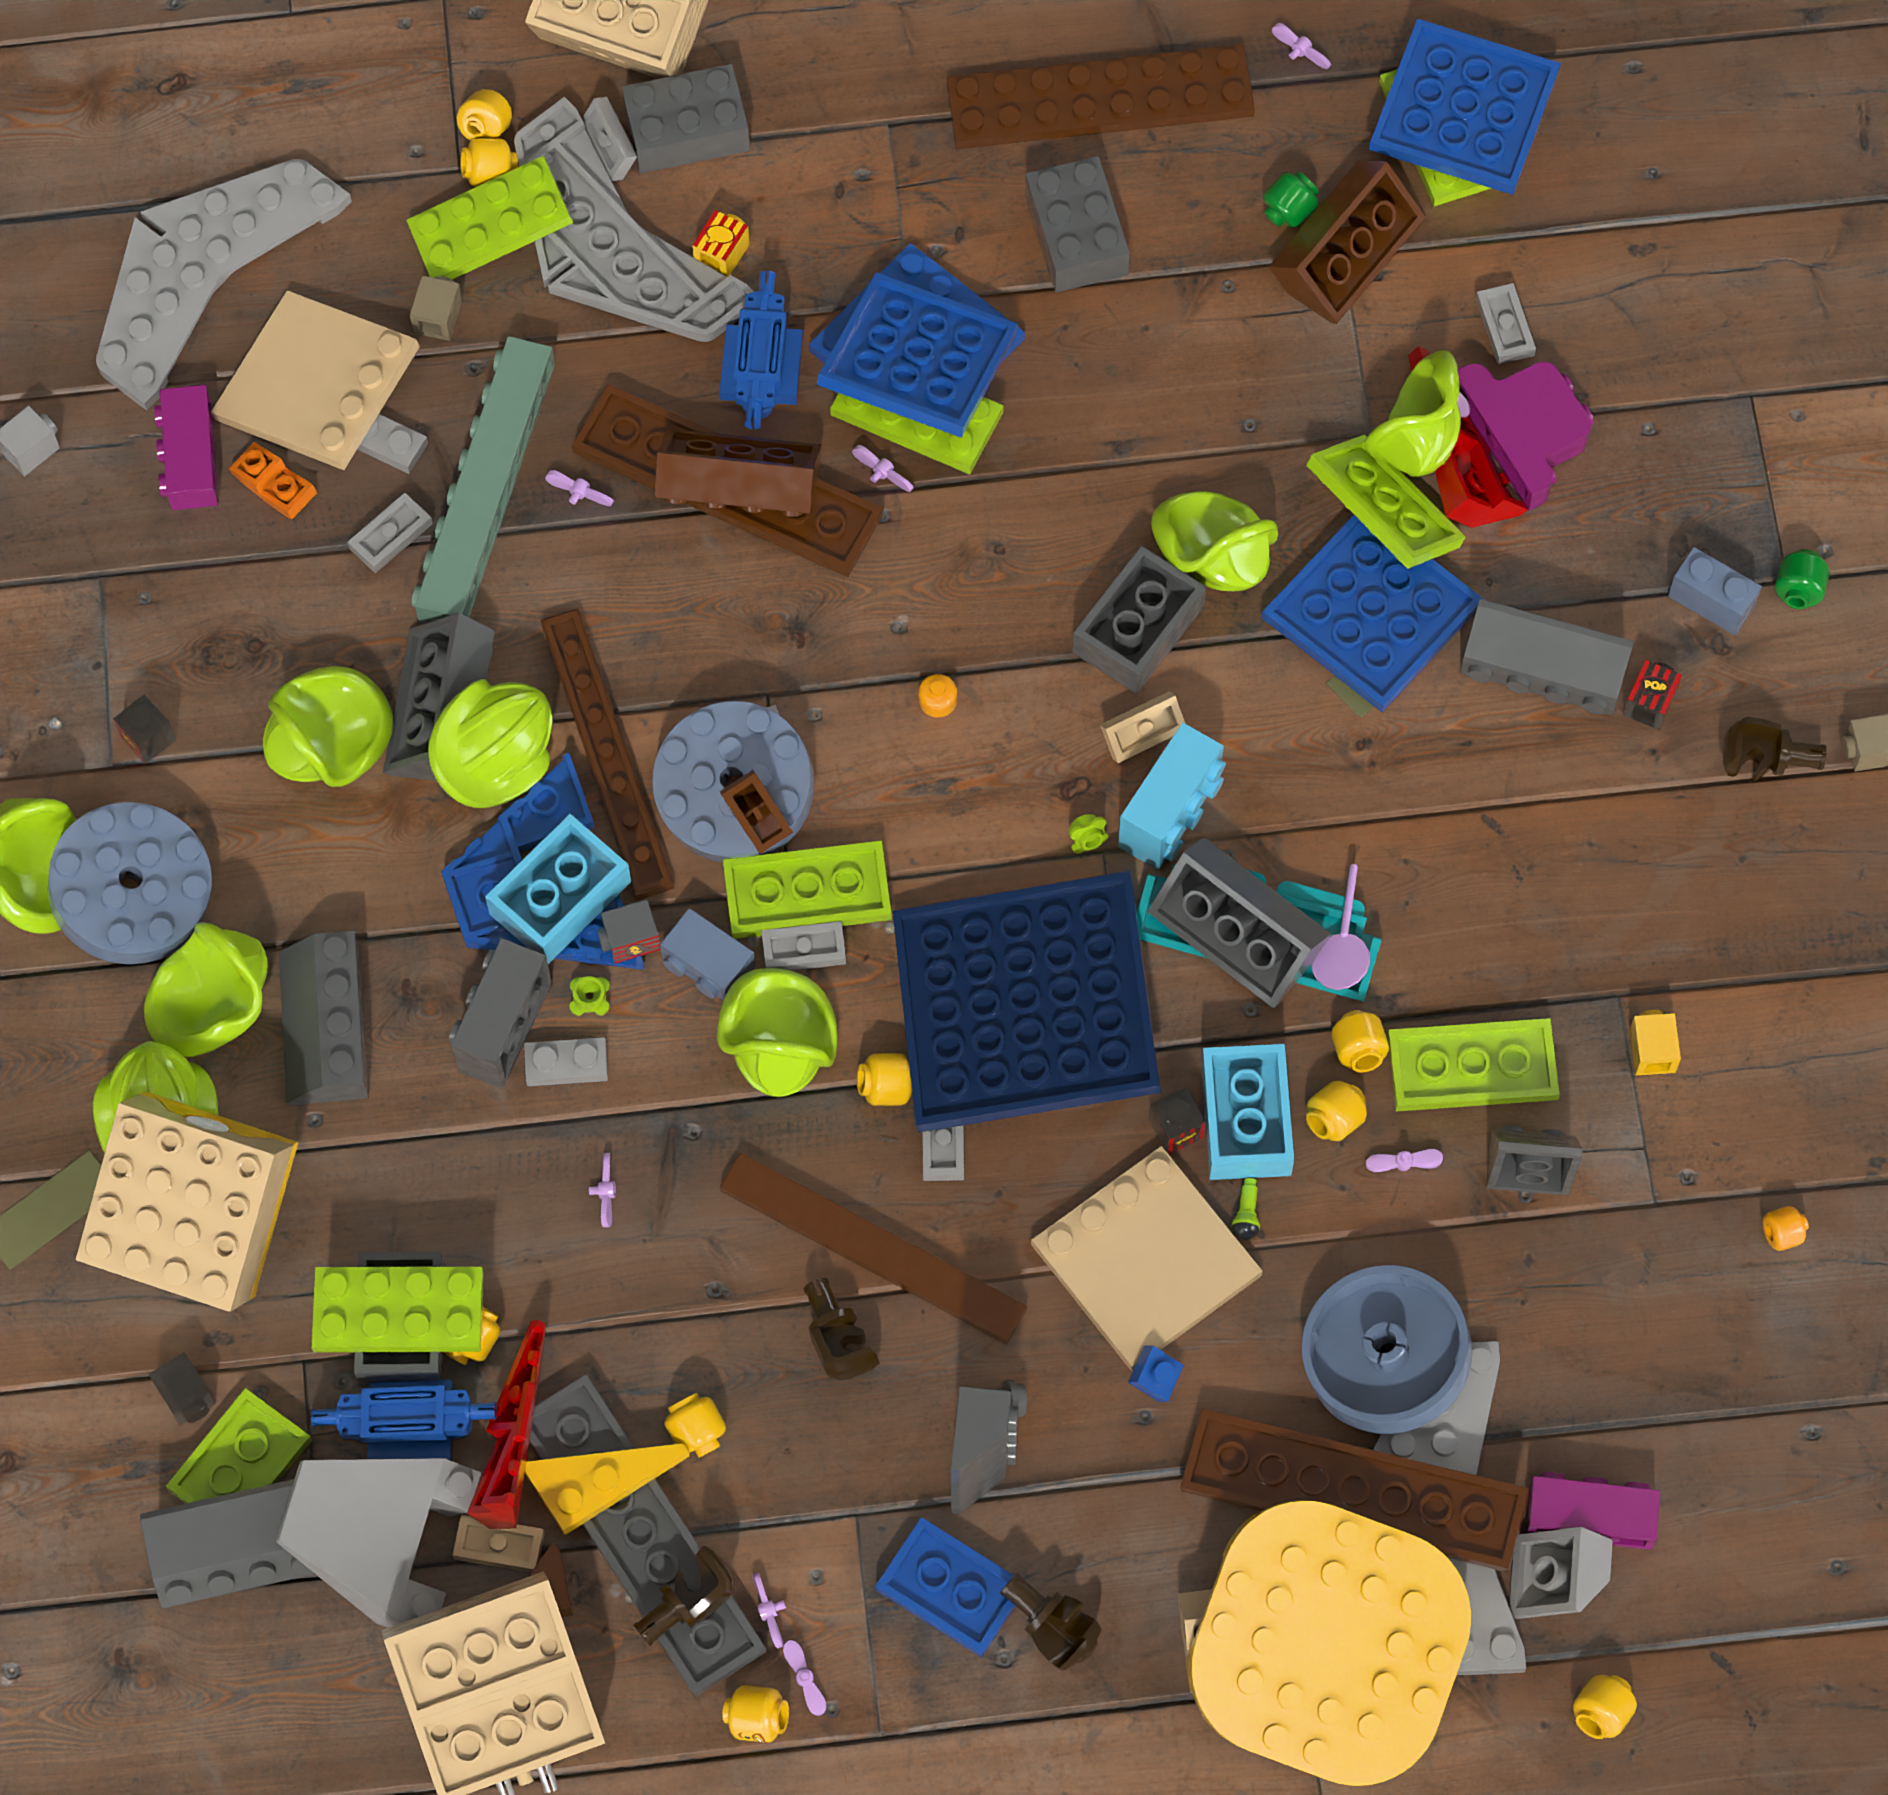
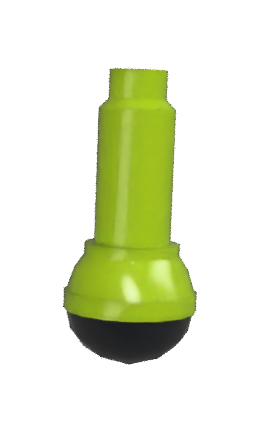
M1253 1178L1244 1179V1185L1241 1189L1240 1208L1232 1221L1233 1233L1243 1240L1252 1239L1260 1230V1223L1255 1213L1258 1192L1256 1187L1257 1180Z

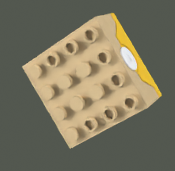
M147 1091L120 1102L117 1107L76 1260L228 1312L233 1311L253 1299L256 1295L299 1142Z

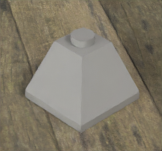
M1583 1527L1520 1534L1516 1543L1512 1566L1509 1608L1513 1619L1581 1612L1610 1581L1613 1540Z

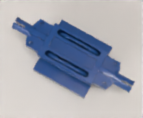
M766 270L760 272L759 291L746 294L745 309H740L739 325H726L719 392L720 400L736 401V404L742 405L746 414L744 425L749 429H752L753 418L754 429H759L761 427V418L768 417L775 404L797 405L803 330L786 329L787 313L784 312L785 298L774 293L776 278L774 272L769 271L768 284H766Z
M452 1380L369 1383V1388L361 1389V1394L341 1395L335 1409H312L311 1414L313 1417H311V1423L313 1427L336 1425L343 1440L355 1439L359 1443L367 1444V1459L445 1458L453 1461V1441L462 1440L470 1435L472 1432V1420H496L497 1404L495 1401L472 1403L466 1390H454Z

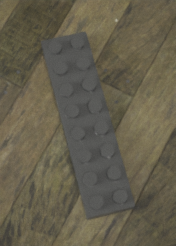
M587 1374L534 1407L529 1443L540 1460L635 1449ZM655 1479L582 1524L642 1617H645L663 1602L661 1597L664 1595L659 1588L665 1583L675 1593L677 1572L683 1573L689 1591L696 1592L701 1588L702 1575L694 1558L701 1548ZM732 1596L699 1624L696 1623L690 1628L685 1622L683 1624L678 1622L657 1639L694 1698L766 1653L765 1646Z

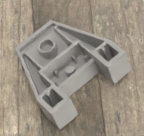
M445 1458L302 1460L299 1463L276 1542L376 1624L389 1628L442 1608L446 1593L410 1580L411 1569L429 1510L447 1517L467 1513L476 1492L481 1472Z

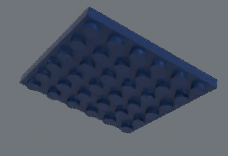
M1130 871L893 911L915 1123L918 1133L1161 1093L1133 881Z

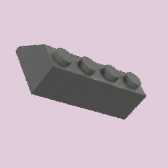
M1480 599L1460 673L1467 674L1477 682L1487 683L1492 681L1506 685L1508 689L1517 693L1531 692L1542 695L1548 701L1556 704L1567 702L1578 705L1592 714L1601 715L1606 713L1613 715L1634 641Z
M456 613L409 630L393 715V732L387 747L383 773L390 776L437 781L431 770L428 756L432 730L443 709L461 690L474 681L487 678L489 661L493 654L492 644L495 630L461 613Z
M1202 838L1183 852L1147 911L1273 1009L1311 966L1331 935L1330 932L1206 838Z
M355 930L313 934L279 952L287 1106L369 1098L361 955Z
M960 1386L951 1461V1513H962L1006 1478L1007 1465L1015 1466L1018 1444L1019 1406L1011 1405L1010 1391Z
M295 1479L140 1514L152 1579L161 1608L315 1574L276 1542Z

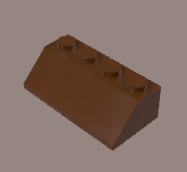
M1358 160L1268 267L1290 296L1329 322L1337 324L1426 216L1387 161Z
M668 429L657 452L655 497L665 498V501L671 504H685L688 501L703 502V505L709 508H724L726 505L742 506L743 510L754 513L770 509L780 510L781 514L791 517L802 516L804 513L810 514L815 499L822 445Z

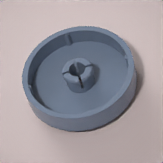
M727 701L711 704L696 710L682 719L670 731L658 751L653 769L652 784L658 811L676 839L695 854L723 863V859L772 854L787 844L800 830L809 814L814 797L815 779L810 756L800 736L784 718L761 705L743 701ZM751 770H754L793 833L759 854L720 794V791L725 788L727 782L724 775L729 778L732 776L742 777Z
M135 802L114 803L96 808L81 816L61 836L51 858L47 887L48 899L53 916L59 927L80 949L99 959L113 963L142 964L172 954L189 940L195 931V924L202 922L204 919L212 888V873L209 858L203 844L194 831L181 819L166 810L149 804ZM126 872L128 879H133L139 884L137 888L128 889L121 885L120 881L125 879Z
M1382 1265L1353 1272L1334 1283L1323 1293L1313 1306L1304 1327L1302 1358L1314 1392L1323 1406L1332 1415L1345 1424L1362 1431L1393 1434L1410 1431L1433 1421L1454 1403L1463 1390L1470 1373L1472 1341L1463 1312L1456 1299L1444 1285L1416 1269L1396 1265ZM1383 1345H1397L1391 1352L1382 1353V1357L1380 1356L1378 1350Z

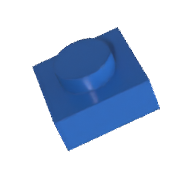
M1153 1345L1144 1346L1128 1383L1158 1402H1168L1184 1365Z

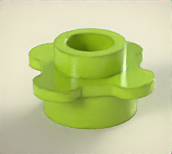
M1085 814L1071 823L1069 835L1074 841V844L1071 846L1074 853L1079 854L1085 850H1094L1108 839V834L1104 831V827L1107 824L1105 818L1096 817L1093 814Z
M586 976L576 977L571 981L570 989L573 993V1001L570 1003L569 1008L574 1015L580 1016L584 1012H595L601 1016L609 1011L610 1006L606 1001V992L610 989V984L606 978ZM591 993L594 996L592 999H587L586 995Z

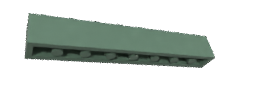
M508 336L504 349H498L493 364V371L496 373L492 383L487 382L485 384L482 394V404L484 407L481 416L475 415L472 421L470 437L473 439L470 448H464L460 456L458 467L459 471H461L457 483L452 482L447 495V505H449L446 517L440 516L435 530V538L438 539L434 551L429 550L424 560L423 572L426 573L422 585H416L412 595L411 606L415 607L419 623L427 624L456 613H461L467 617L470 616L555 367L553 348L550 346Z

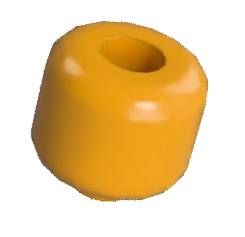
M933 674L925 678L919 687L918 693L921 709L932 717H944L954 711L957 705V687L954 681L943 674Z
M1785 1206L1766 1213L1762 1222L1763 1231L1769 1245L1777 1251H1783L1802 1244L1806 1238V1230L1809 1228L1805 1215L1800 1214L1792 1206Z

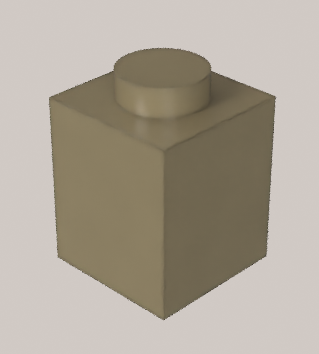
M436 276L434 278L421 277L410 312L413 333L451 341L463 302L459 283H455L444 276Z
M1888 714L1851 720L1846 734L1842 736L1841 742L1843 754L1846 759H1851L1854 772L1888 766Z

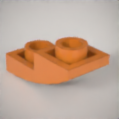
M253 442L229 468L231 474L247 488L291 520L317 494L312 483L286 468L280 457L256 442Z

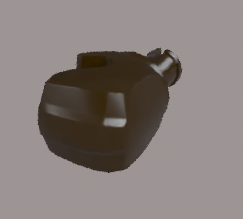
M1745 717L1732 725L1725 735L1723 765L1727 776L1735 777L1747 760L1755 761L1758 764V768L1754 774L1753 781L1759 780L1770 770H1772V774L1782 776L1788 765L1823 770L1827 753L1823 752H1826L1827 747L1823 744L1793 742L1789 730L1781 728V724L1760 718Z
M827 1278L816 1279L822 1293L821 1296H818L812 1281L805 1285L803 1288L804 1293L807 1295L816 1316V1320L810 1324L808 1330L826 1374L833 1379L847 1380L862 1375L880 1364L877 1353L870 1346L854 1352L845 1350L848 1344H864L866 1342L865 1332L863 1329L853 1326L857 1320L853 1309L839 1308L829 1285V1280Z
M703 1546L694 1557L702 1575V1586L698 1591H689L683 1573L677 1572L675 1593L665 1583L659 1588L664 1595L661 1597L663 1602L640 1621L633 1624L649 1646L678 1622L681 1624L685 1622L690 1628L696 1623L699 1624L722 1606L733 1594L734 1579L722 1559L712 1549Z
M1018 1572L1000 1591L1002 1596L1004 1595L1028 1616L1026 1620L1028 1625L1024 1630L1031 1635L1042 1655L1061 1671L1067 1670L1074 1664L1081 1663L1087 1659L1098 1645L1097 1640L1102 1629L1098 1621L1079 1610L1083 1606V1603L1066 1595L1063 1597L1058 1592L1052 1597L1048 1595L1045 1598L1026 1582Z

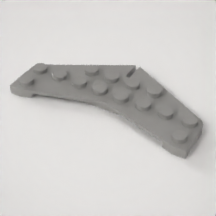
M565 97L517 132L514 138V145L519 167L544 156L573 220L572 224L535 241L544 288L548 286L550 294L700 342L714 340L726 331V325H734L739 321L740 309H745L746 294L754 291L741 280L732 275L724 276L641 228L627 213L601 162L577 109Z
M292 159L141 211L142 219L163 236H159L136 217L134 218L96 356V363L102 377L147 411L160 398V389H165L168 384L167 376L212 294L237 269L319 221L321 224H324L339 215L352 202L350 194L308 162L301 159Z
M1472 1342V1363L1469 1376L1457 1399L1444 1413L1419 1428L1401 1433L1381 1434L1373 1450L1476 1475L1500 1364L1499 1342ZM1448 1558L1464 1582L1471 1609L1469 1639L1457 1675L1525 1673L1524 1645L1495 1569Z

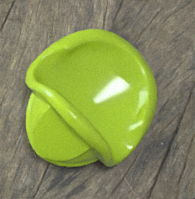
M1439 350L1431 353L1420 360L1410 373L1398 395L1389 420L1377 426L1365 439V449L1375 459L1390 463L1398 470L1410 476L1419 477L1434 472L1449 458L1457 442L1461 425L1460 410L1457 403L1460 389L1456 360L1451 352Z
M1186 492L1170 497L1156 507L1151 517L1153 535L1165 559L1180 571L1190 572L1205 586L1221 591H1244L1256 586L1266 576L1270 562L1269 545L1277 541L1278 527L1272 520H1260L1248 505L1215 492Z
M329 666L310 670L285 683L269 699L268 708L273 714L264 731L263 751L268 766L286 779L299 782L323 780L325 784L331 787L346 786L366 773L378 761L388 746L394 724L390 704L382 690L369 677L355 669Z
M480 679L470 683L461 690L441 712L429 740V763L437 782L443 790L454 800L465 806L490 808L507 803L534 786L548 770L550 755L546 746L552 732V711L548 699L542 691L519 682H506L492 686L486 679Z
M10 798L0 804V914L8 922L27 932L49 934L61 931L50 908L47 887L54 849L64 832L76 821L69 806L62 801L51 798Z
M199 922L195 924V931L181 948L161 964L148 989L144 1004V1019L152 1039L157 1043L173 1048L184 1057H194L211 1052L245 1032L256 1021L261 1012L263 1002L261 990L268 971L267 956L258 939L241 932L227 929L222 930L212 923Z
M760 968L740 976L728 990L719 1013L717 1041L723 1052L734 1055L740 1072L753 1088L768 1096L784 1097L804 1088L813 1079L819 1067L832 1066L837 1054V1022L826 994L814 981L800 973L783 968Z
M153 1041L144 1042L127 1052L117 1063L114 1070L106 1074L98 1083L93 1097L94 1123L104 1153L118 1104L142 1092L147 1091L218 1115L216 1089L209 1074L201 1066L188 1062L183 1055L173 1048Z

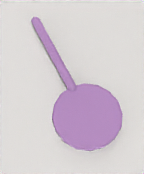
M1351 864L1349 869L1340 934L1332 935L1328 938L1312 963V972L1317 981L1326 988L1334 990L1350 988L1358 983L1365 976L1370 965V952L1364 941L1355 935L1348 934L1358 870L1356 864Z

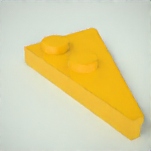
M681 1443L526 1462L525 1474L564 1535H566L690 1456L685 1445Z

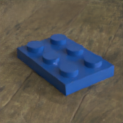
M922 1517L875 1586L877 1592L981 1658L1016 1607L1004 1595L1000 1594V1591L1014 1575Z

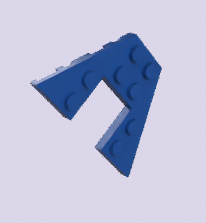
M569 753L562 757L563 760L549 774L532 786L530 792L522 799H517L497 818L498 822L480 839L477 837L467 846L465 853L461 857L454 859L441 871L467 948L496 950L501 938L526 947L489 914L485 896L522 861L520 852L535 848L569 814L574 816L587 829L595 828ZM620 895L601 913L623 907ZM601 913L554 958L644 969L641 956L614 963L611 950L602 951L596 930L603 927Z

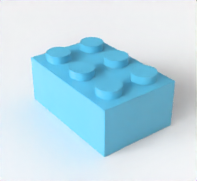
M1182 722L1120 816L1118 848L1157 870H1160L1166 859L1172 862L1182 847L1183 841L1180 840L1181 836L1187 828L1193 830L1196 827L1204 811L1200 807L1207 797L1213 799L1223 784L1224 778L1221 777V774L1226 765L1222 761L1224 745Z
M569 814L485 896L489 914L528 949L546 955L549 964L631 883L629 865L574 816Z
M1285 1044L1203 1048L1201 1071L1209 1180L1291 1176L1294 1152Z

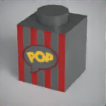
M647 899L601 913L603 927L596 929L603 952L611 950L614 963L661 950L659 934Z

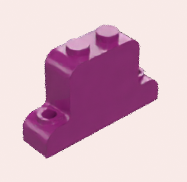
M1538 362L1503 380H1496L1480 364H1468L1458 369L1459 392L1469 402V416L1491 449V454L1501 470L1509 477L1510 484L1521 501H1524L1528 511L1544 504L1548 499L1551 485L1557 482L1552 467L1582 453L1586 448L1591 425L1594 423L1589 408L1585 404H1580L1573 394L1574 388L1569 377L1565 373L1560 374L1558 369L1549 362Z

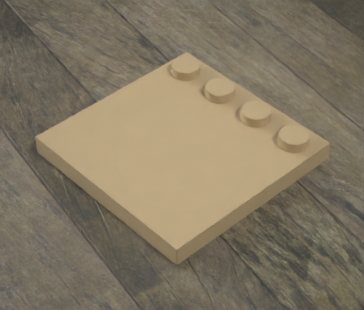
M287 290L215 404L211 414L218 422L345 470L420 346L415 338Z
M1162 1146L1031 1240L1032 1247L1131 1371L1134 1370L1144 1346L1153 1345L1160 1350L1260 1278L1263 1273L1262 1269Z

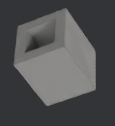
M27 406L0 428V452L25 477L60 449L55 436L58 429L46 414L42 413L38 416L30 406Z

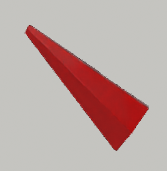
M1418 346L1408 355L1411 372L1420 360L1430 355L1427 349ZM1469 415L1465 418L1461 417L1457 442L1449 458L1435 470L1445 516L1470 528L1522 516L1528 510L1524 501L1515 500L1506 488L1510 483L1509 477L1505 472L1499 474L1496 472L1489 455L1491 449Z
M532 1320L498 1399L497 1419H490L486 1428V1432L497 1438V1441L467 1514L490 1530L517 1528L546 1325L541 1320Z

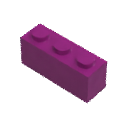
M198 385L160 389L161 404L154 405L156 426L157 428L162 427L163 439H156L159 462H164L165 473L158 475L161 497H168L172 510L218 506L213 417L211 414L212 402L207 386Z
M1545 1472L1540 1477L1534 1476L1529 1487L1526 1534L1583 1527L1612 1539V1546L1652 1550L1657 1541L1660 1490H1652L1650 1485L1642 1482H1627L1624 1486L1608 1485L1606 1479L1598 1477H1586L1581 1482L1566 1480V1476L1560 1473Z

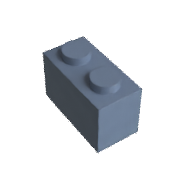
M1694 547L1675 574L1668 597L1736 636L1756 606L1762 586Z
M690 908L660 944L664 966L679 977L685 974L696 982V988L711 999L717 996L724 1000L732 984L740 976L755 968L753 951Z

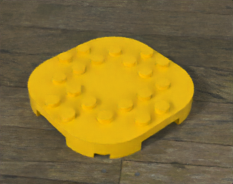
M1303 1500L1287 1501L1254 1514L1237 1529L1222 1554L1224 1558L1196 1636L1195 1638L1192 1637L1187 1669L1190 1690L1202 1713L1201 1715L1219 1735L1229 1742L1250 1752L1328 1781L1344 1785L1363 1786L1384 1782L1398 1776L1410 1768L1424 1754L1432 1742L1467 1646L1471 1627V1609L1468 1593L1460 1574L1452 1562L1427 1541L1330 1504Z

